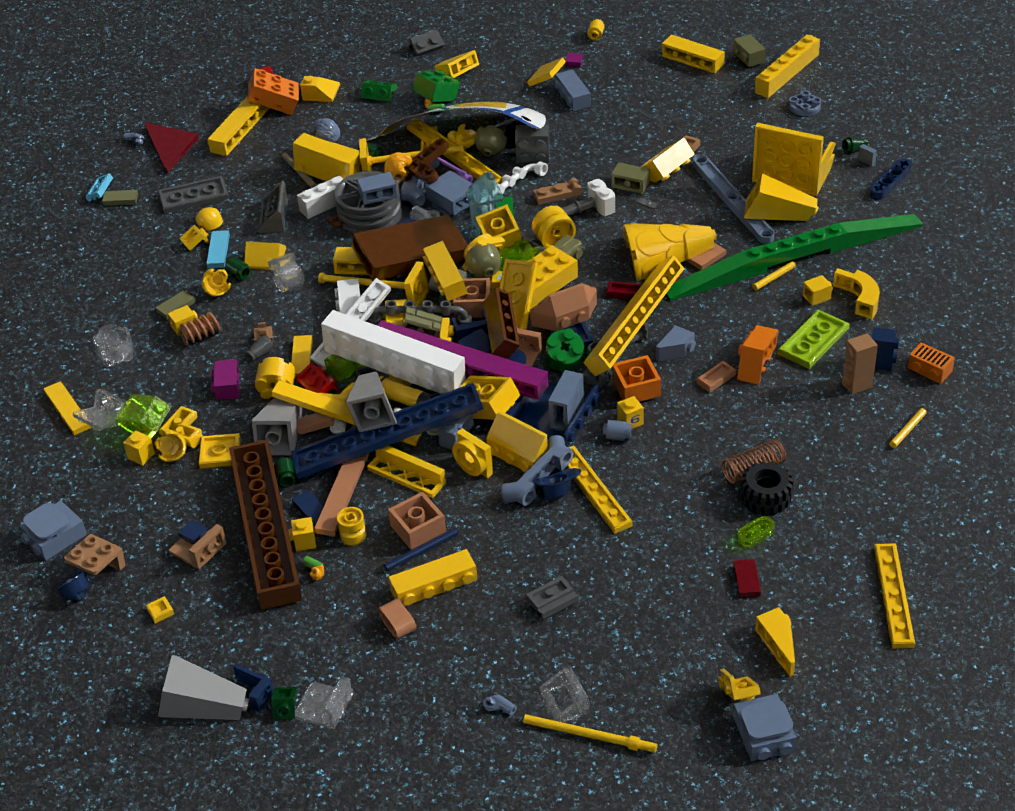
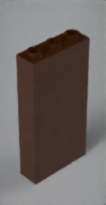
M443 215L353 233L351 247L371 280L374 281L376 278L380 280L408 274L416 262H423L424 268L427 270L428 267H426L423 256H425L423 249L440 241L444 242L454 263L465 262L463 253L469 244L465 241L462 233L459 232L455 222L451 220L449 215Z

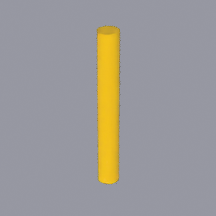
M791 261L752 285L753 289L757 291L796 267L795 263Z
M920 408L889 443L892 448H896L926 415L925 409Z

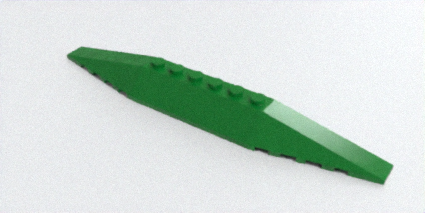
M915 214L832 224L739 252L673 283L665 295L669 301L677 300L767 273V267L824 250L832 254L922 227L923 223Z

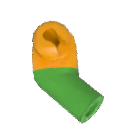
M427 98L425 99L424 105L429 111L445 107L444 104H435Z
M306 556L303 560V565L311 569L309 573L313 580H320L324 576L323 563Z

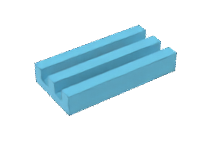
M106 174L96 179L85 197L88 202L92 199L96 200L97 197L98 199L102 197L113 179L111 174Z

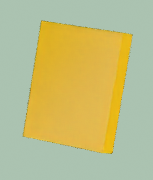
M246 242L245 263L248 264L250 269L279 270L286 246L280 243Z

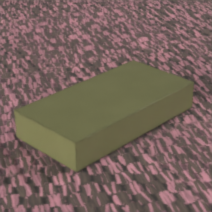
M138 190L105 191L102 200L103 206L135 205L138 198Z
M183 290L155 307L156 312L168 320L169 312L186 305L189 307L195 303V299Z

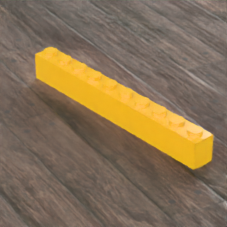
M674 255L656 266L583 362L594 376L609 370L685 269Z

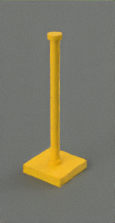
M366 138L359 139L360 161L363 172L371 171L373 164L386 162L390 155L369 156ZM463 143L459 146L449 147L443 154L464 153ZM422 151L407 152L404 154L410 155V157L413 159Z
M423 262L415 263L405 282L380 280L391 288L405 289L407 300L413 301L415 306H421L430 291ZM320 273L318 276L319 283H337L340 280L357 279L355 277L326 275L325 273ZM358 278L359 285L370 286L373 282L371 279Z

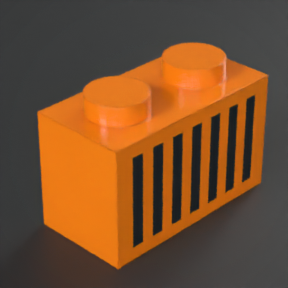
M921 342L909 354L907 369L941 384L953 371L955 357Z

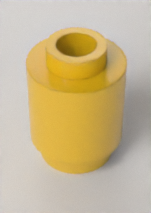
M595 19L590 23L587 35L591 40L596 41L602 37L604 31L603 22Z

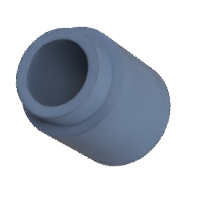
M608 420L607 424L604 423L603 435H606V439L630 440L632 424H627L625 421Z

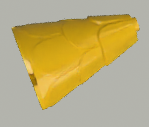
M623 224V236L626 247L631 252L633 270L637 281L648 278L660 262L672 255L680 263L690 260V258L714 248V240H716L715 229L712 230L710 226L689 224Z

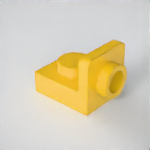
M195 224L180 237V240L189 250H192L201 240H204L207 244L210 243L207 238L209 234L203 228L199 229Z

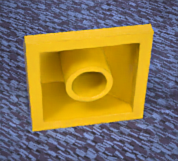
M304 76L300 84L303 101L333 102L340 82L321 77Z

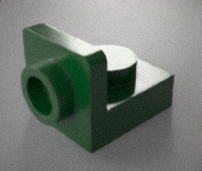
M297 686L274 689L271 699L274 720L296 718Z

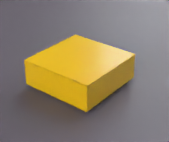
M165 596L145 605L154 623L174 615V611Z

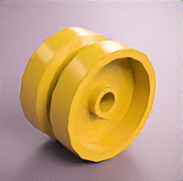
M559 206L543 208L536 214L531 224L533 233L546 249L554 245L566 234L573 237V239L576 234L575 224Z

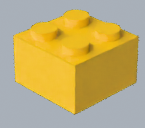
M508 204L475 217L481 235L490 234L493 238L501 236L505 240L500 250L523 242L520 229Z

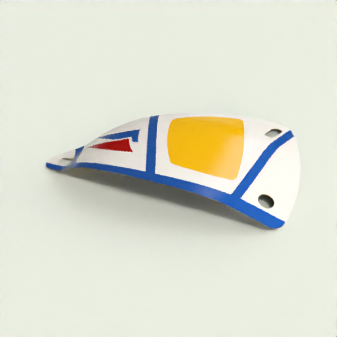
M472 102L437 108L404 118L388 126L379 136L393 131L417 116L442 110L484 109L496 111L511 116L536 129H540L545 125L546 118L544 114L515 104ZM521 116L529 118L531 122L523 119Z

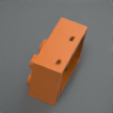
M254 68L248 82L247 100L292 115L299 101V83L282 78L276 74L268 73L265 70Z

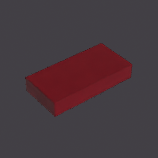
M609 281L606 297L631 300L643 284Z
M755 559L735 560L733 566L739 598L761 596Z

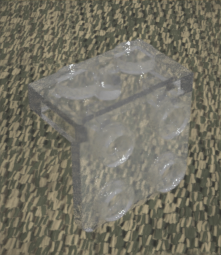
M104 389L96 390L94 406L74 411L73 417L97 431L117 427V425L126 423L129 402Z
M341 676L336 687L318 682L310 683L294 713L295 718L335 729L353 695L350 679Z

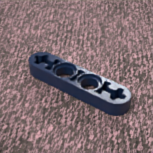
M899 159L871 186V198L876 200L885 198L911 172L912 162L908 159Z

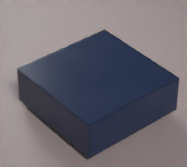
M191 520L179 532V537L191 544H195L206 534L208 528Z

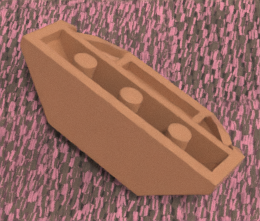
M581 283L548 295L535 308L533 307L530 310V325L558 331L589 320L597 304V289Z

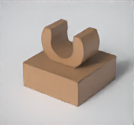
M265 322L258 323L259 328H254V340L256 341L259 336L266 335L274 343L272 326L266 327Z

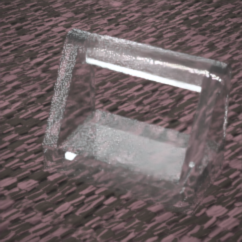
M571 666L562 669L539 687V691L555 721L563 723L589 713V698ZM565 686L574 703L561 712L550 691Z

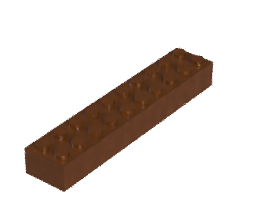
M268 440L230 447L229 451L261 610L303 601Z

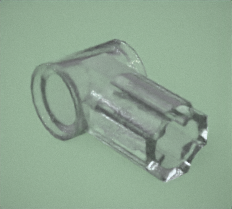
M417 205L410 212V218L416 221L440 216L436 210L427 211Z

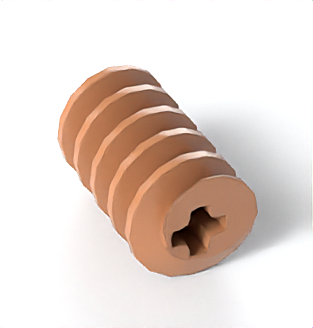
M210 312L206 313V317L201 315L199 319L194 318L193 322L188 320L186 325L184 323L180 324V334L186 346H188V340L195 343L194 337H197L199 341L202 340L201 334L207 338L208 331L212 335L215 334L214 329L220 332L219 323Z

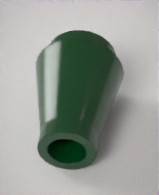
M847 137L842 141V149L844 152L852 153L858 151L863 144L868 146V141L866 138Z

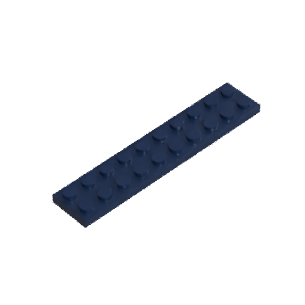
M474 382L394 412L397 424L359 432L358 428L354 427L291 451L298 479L309 477L316 472L327 470L337 464L346 463L353 458L364 456L369 452L382 449L395 442H401L424 431L438 428L448 422L477 413L483 409Z

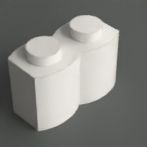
M600 179L588 182V198L592 197L594 199V207H596L598 213L603 216L615 213V193L607 188L606 184Z

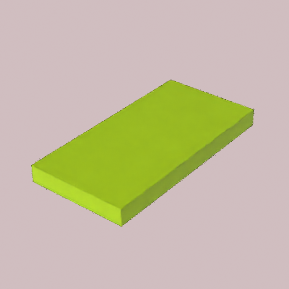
M817 310L778 349V355L810 369L849 329L850 324Z

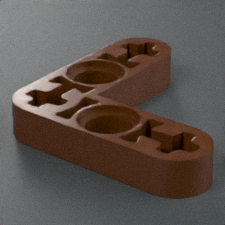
M441 138L434 141L412 159V164L406 166L410 174L426 184L436 182L439 175L429 164L448 150L449 146L445 139Z

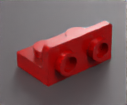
M312 362L296 377L307 390L315 393H328L332 388L336 392L339 391L335 386L337 381L330 375L326 377L325 374L327 372L320 365L316 367Z

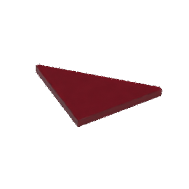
M145 123V128L166 173H169L199 139L197 133Z

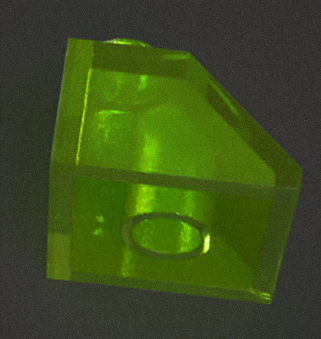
M132 394L114 422L132 434L138 431L152 438L172 406L157 396Z

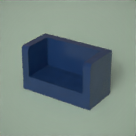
M485 310L482 311L483 320L458 325L455 317L451 318L456 342L481 328L489 337Z

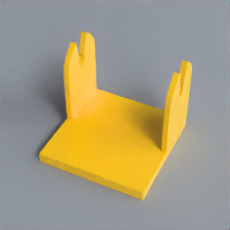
M757 123L755 126L752 182L757 183L763 173L801 192L817 196L832 167L835 156L832 153L836 144L835 142H830L822 155L823 136Z

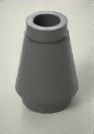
M259 336L246 354L254 361L271 351L274 344L268 336Z

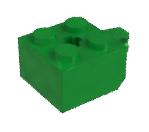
M425 70L424 72H417L413 91L432 102L453 101L457 97L460 81L445 75L440 70L435 72Z

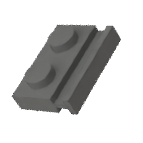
M560 576L527 593L526 599L536 612L540 613L541 618L545 619L578 602L579 595L575 594L574 589L563 576Z

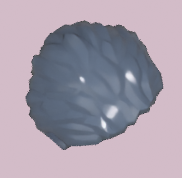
M320 118L314 121L312 126L316 130L315 137L330 142H335L340 138V129L333 120Z

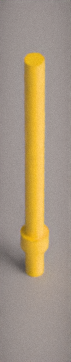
M525 714L523 719L525 724L627 746L630 750L638 751V749L654 753L657 751V743L640 740V737L632 735L625 737Z

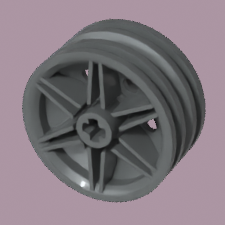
M365 171L344 178L335 188L339 222L343 221L346 223L342 224V227L349 232L358 233L396 225L401 218L402 211L399 186L395 179L397 198L364 205L358 191L357 179L383 173Z

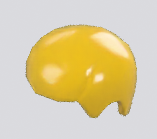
M212 207L201 209L195 217L198 227L201 228L203 226L206 231L214 230L223 223L220 212Z

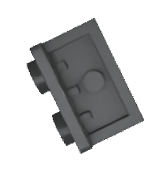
M429 30L424 34L414 35L410 38L408 44L409 48H413L416 56L444 48L445 45L438 30Z

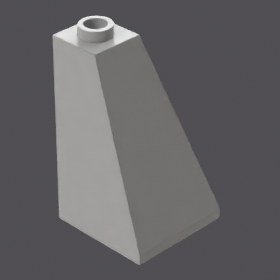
M377 371L359 375L346 401L359 432L397 424Z
M274 398L252 419L254 442L268 440L271 455H292L291 451L296 449L298 439L297 427L299 418L302 417L303 407Z
M172 655L162 690L158 717L240 720L241 712L247 711L249 699L245 698L247 689L178 656Z

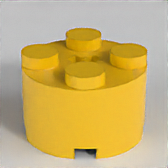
M279 357L263 359V362L258 365L255 379V388L260 393V396L264 399H270L272 390L279 380L293 385L295 367L290 362L289 364L285 363L284 359Z

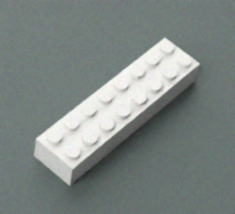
M332 310L321 323L324 351L386 374L390 373L393 377L441 394L459 388L466 380L465 357L335 310Z

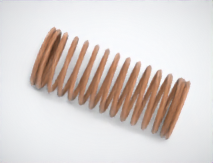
M773 439L771 442L768 441L763 445L761 444L748 451H744V453L742 452L736 456L724 459L722 469L725 477L730 483L739 482V480H742L740 476L742 477L744 472L742 465L746 471L745 461L748 467H751L749 460L751 464H754L753 459L759 464L756 456L762 462L760 454L765 463L775 461L776 464L784 463L786 453L782 444L778 440ZM773 442H775V443L779 446V448H780V450H781V452H782V456H781V453H780L778 447H777ZM773 445L776 447V449H777V451H778V453H779L780 460H779L778 457H777V454H776V452H775V450H774V448H773ZM725 462H727V467H728V471H729L730 476L728 475V472H727V470H726ZM729 465L731 466V468H732V470H733L734 477H733L732 474H731Z

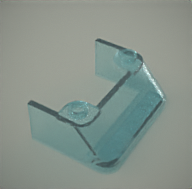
M492 171L482 174L466 191V198L470 206L472 232L469 233L471 242L481 235L475 217L497 209V202L504 201ZM506 248L499 251L500 255L508 254Z

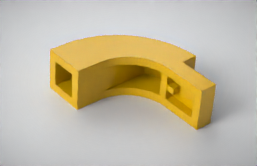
M837 268L834 273L833 286L856 294L858 299L856 300L855 314L872 320L878 310L880 294L876 281L860 270L851 273Z

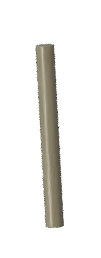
M286 152L282 154V158L310 188L317 186L306 173L294 169V160Z

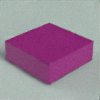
M568 53L565 65L581 67L583 54Z

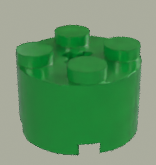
M572 329L554 332L548 338L545 350V360L548 366L555 371H562L561 373L565 370L574 371L579 366L583 356L584 343L581 337Z

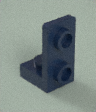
M235 664L233 669L236 679L253 687L249 694L252 709L260 712L273 695L272 680L267 675L258 674L247 666Z

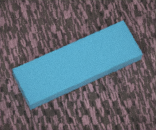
M229 230L212 231L207 268L225 267L230 237Z

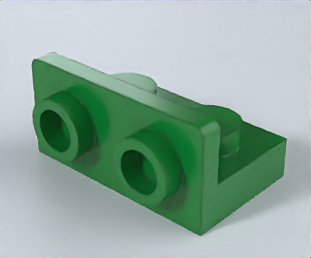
M370 80L364 81L361 86V98L389 102L391 101L392 92L397 90V84Z

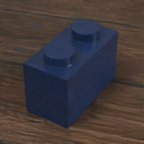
M873 328L872 339L878 345L875 369L891 371L892 363L896 364L897 352H894V349L898 350L899 338H896L897 330Z

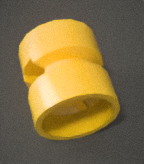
M356 507L342 509L337 515L341 541L351 546L362 543L366 539L363 512Z

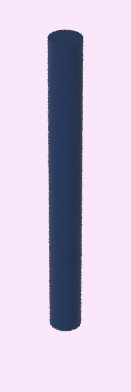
M452 528L384 564L385 570L388 572L457 536L458 531L456 528Z

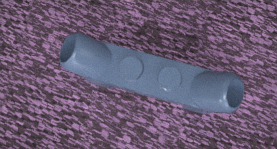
M436 159L429 165L436 169L439 167V161ZM415 176L412 177L411 182L404 181L401 188V201L410 202L415 207L422 206L426 200L425 194L421 191L424 188V182Z
M551 436L547 440L548 451L517 482L501 486L502 499L505 503L519 502L524 506L529 505L537 497L535 488L538 485L535 484V480L548 476L555 468L563 471L571 462L573 450L565 446V440L562 436Z

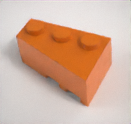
M756 325L754 330L750 331L748 338L744 339L743 345L740 344L738 355L740 356L737 380L759 385L761 373H764L766 367H763L765 361H770L776 348L777 329Z

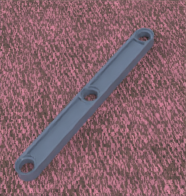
M701 154L694 156L693 167L755 238L762 244L772 243L774 241V231L765 220L744 218L746 199L707 156Z

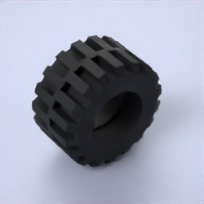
M763 461L760 464L754 463L752 467L746 468L741 482V500L745 507L748 506L750 511H756L757 514L764 513V515H769V513L775 515L778 514V511L783 512L785 508L789 507L792 500L793 479L792 474L788 472L786 467L782 468L781 464H774V462L765 463Z

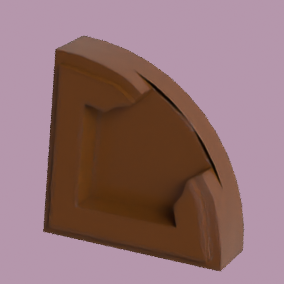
M338 215L327 218V222L332 226L335 225V227H342V224H346L343 221L339 222Z

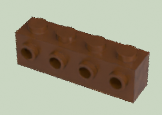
M495 287L484 300L491 352L495 356L509 359L520 346L511 293Z

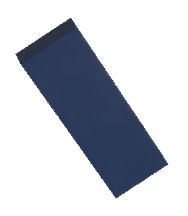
M307 490L292 498V504L305 518L312 517L313 526L315 527L324 506Z

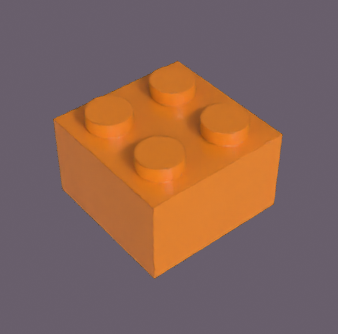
M648 355L613 364L612 381L622 400L635 396L638 401H643L661 396V378Z

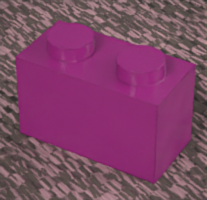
M237 359L214 361V369H211L212 380H214V382H211V391L215 393L216 399L239 398L240 372Z

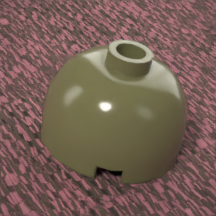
M487 125L486 128H482L480 126L476 132L475 145L485 156L499 155L507 145L508 136L505 137L503 135L504 131L497 127Z
M487 243L488 246H482L479 244L467 252L465 264L473 276L489 278L499 271L501 256L495 245Z

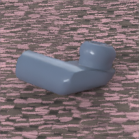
M125 133L124 139L125 141H134L136 145H142L144 136L138 133Z
M501 695L486 697L482 702L483 707L487 711L503 710L511 716L517 710L516 705Z

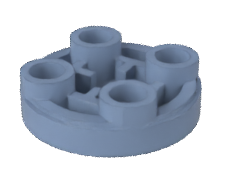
M801 91V94L789 98V110L796 115L812 116L821 109V98L811 95L809 91Z

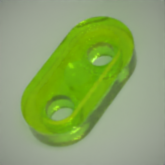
M763 516L746 524L738 530V542L743 546L751 547L765 540L774 533V521L769 517Z

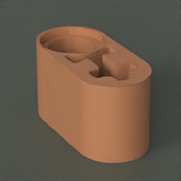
M398 598L378 608L381 620L395 639H399L416 630L413 617Z

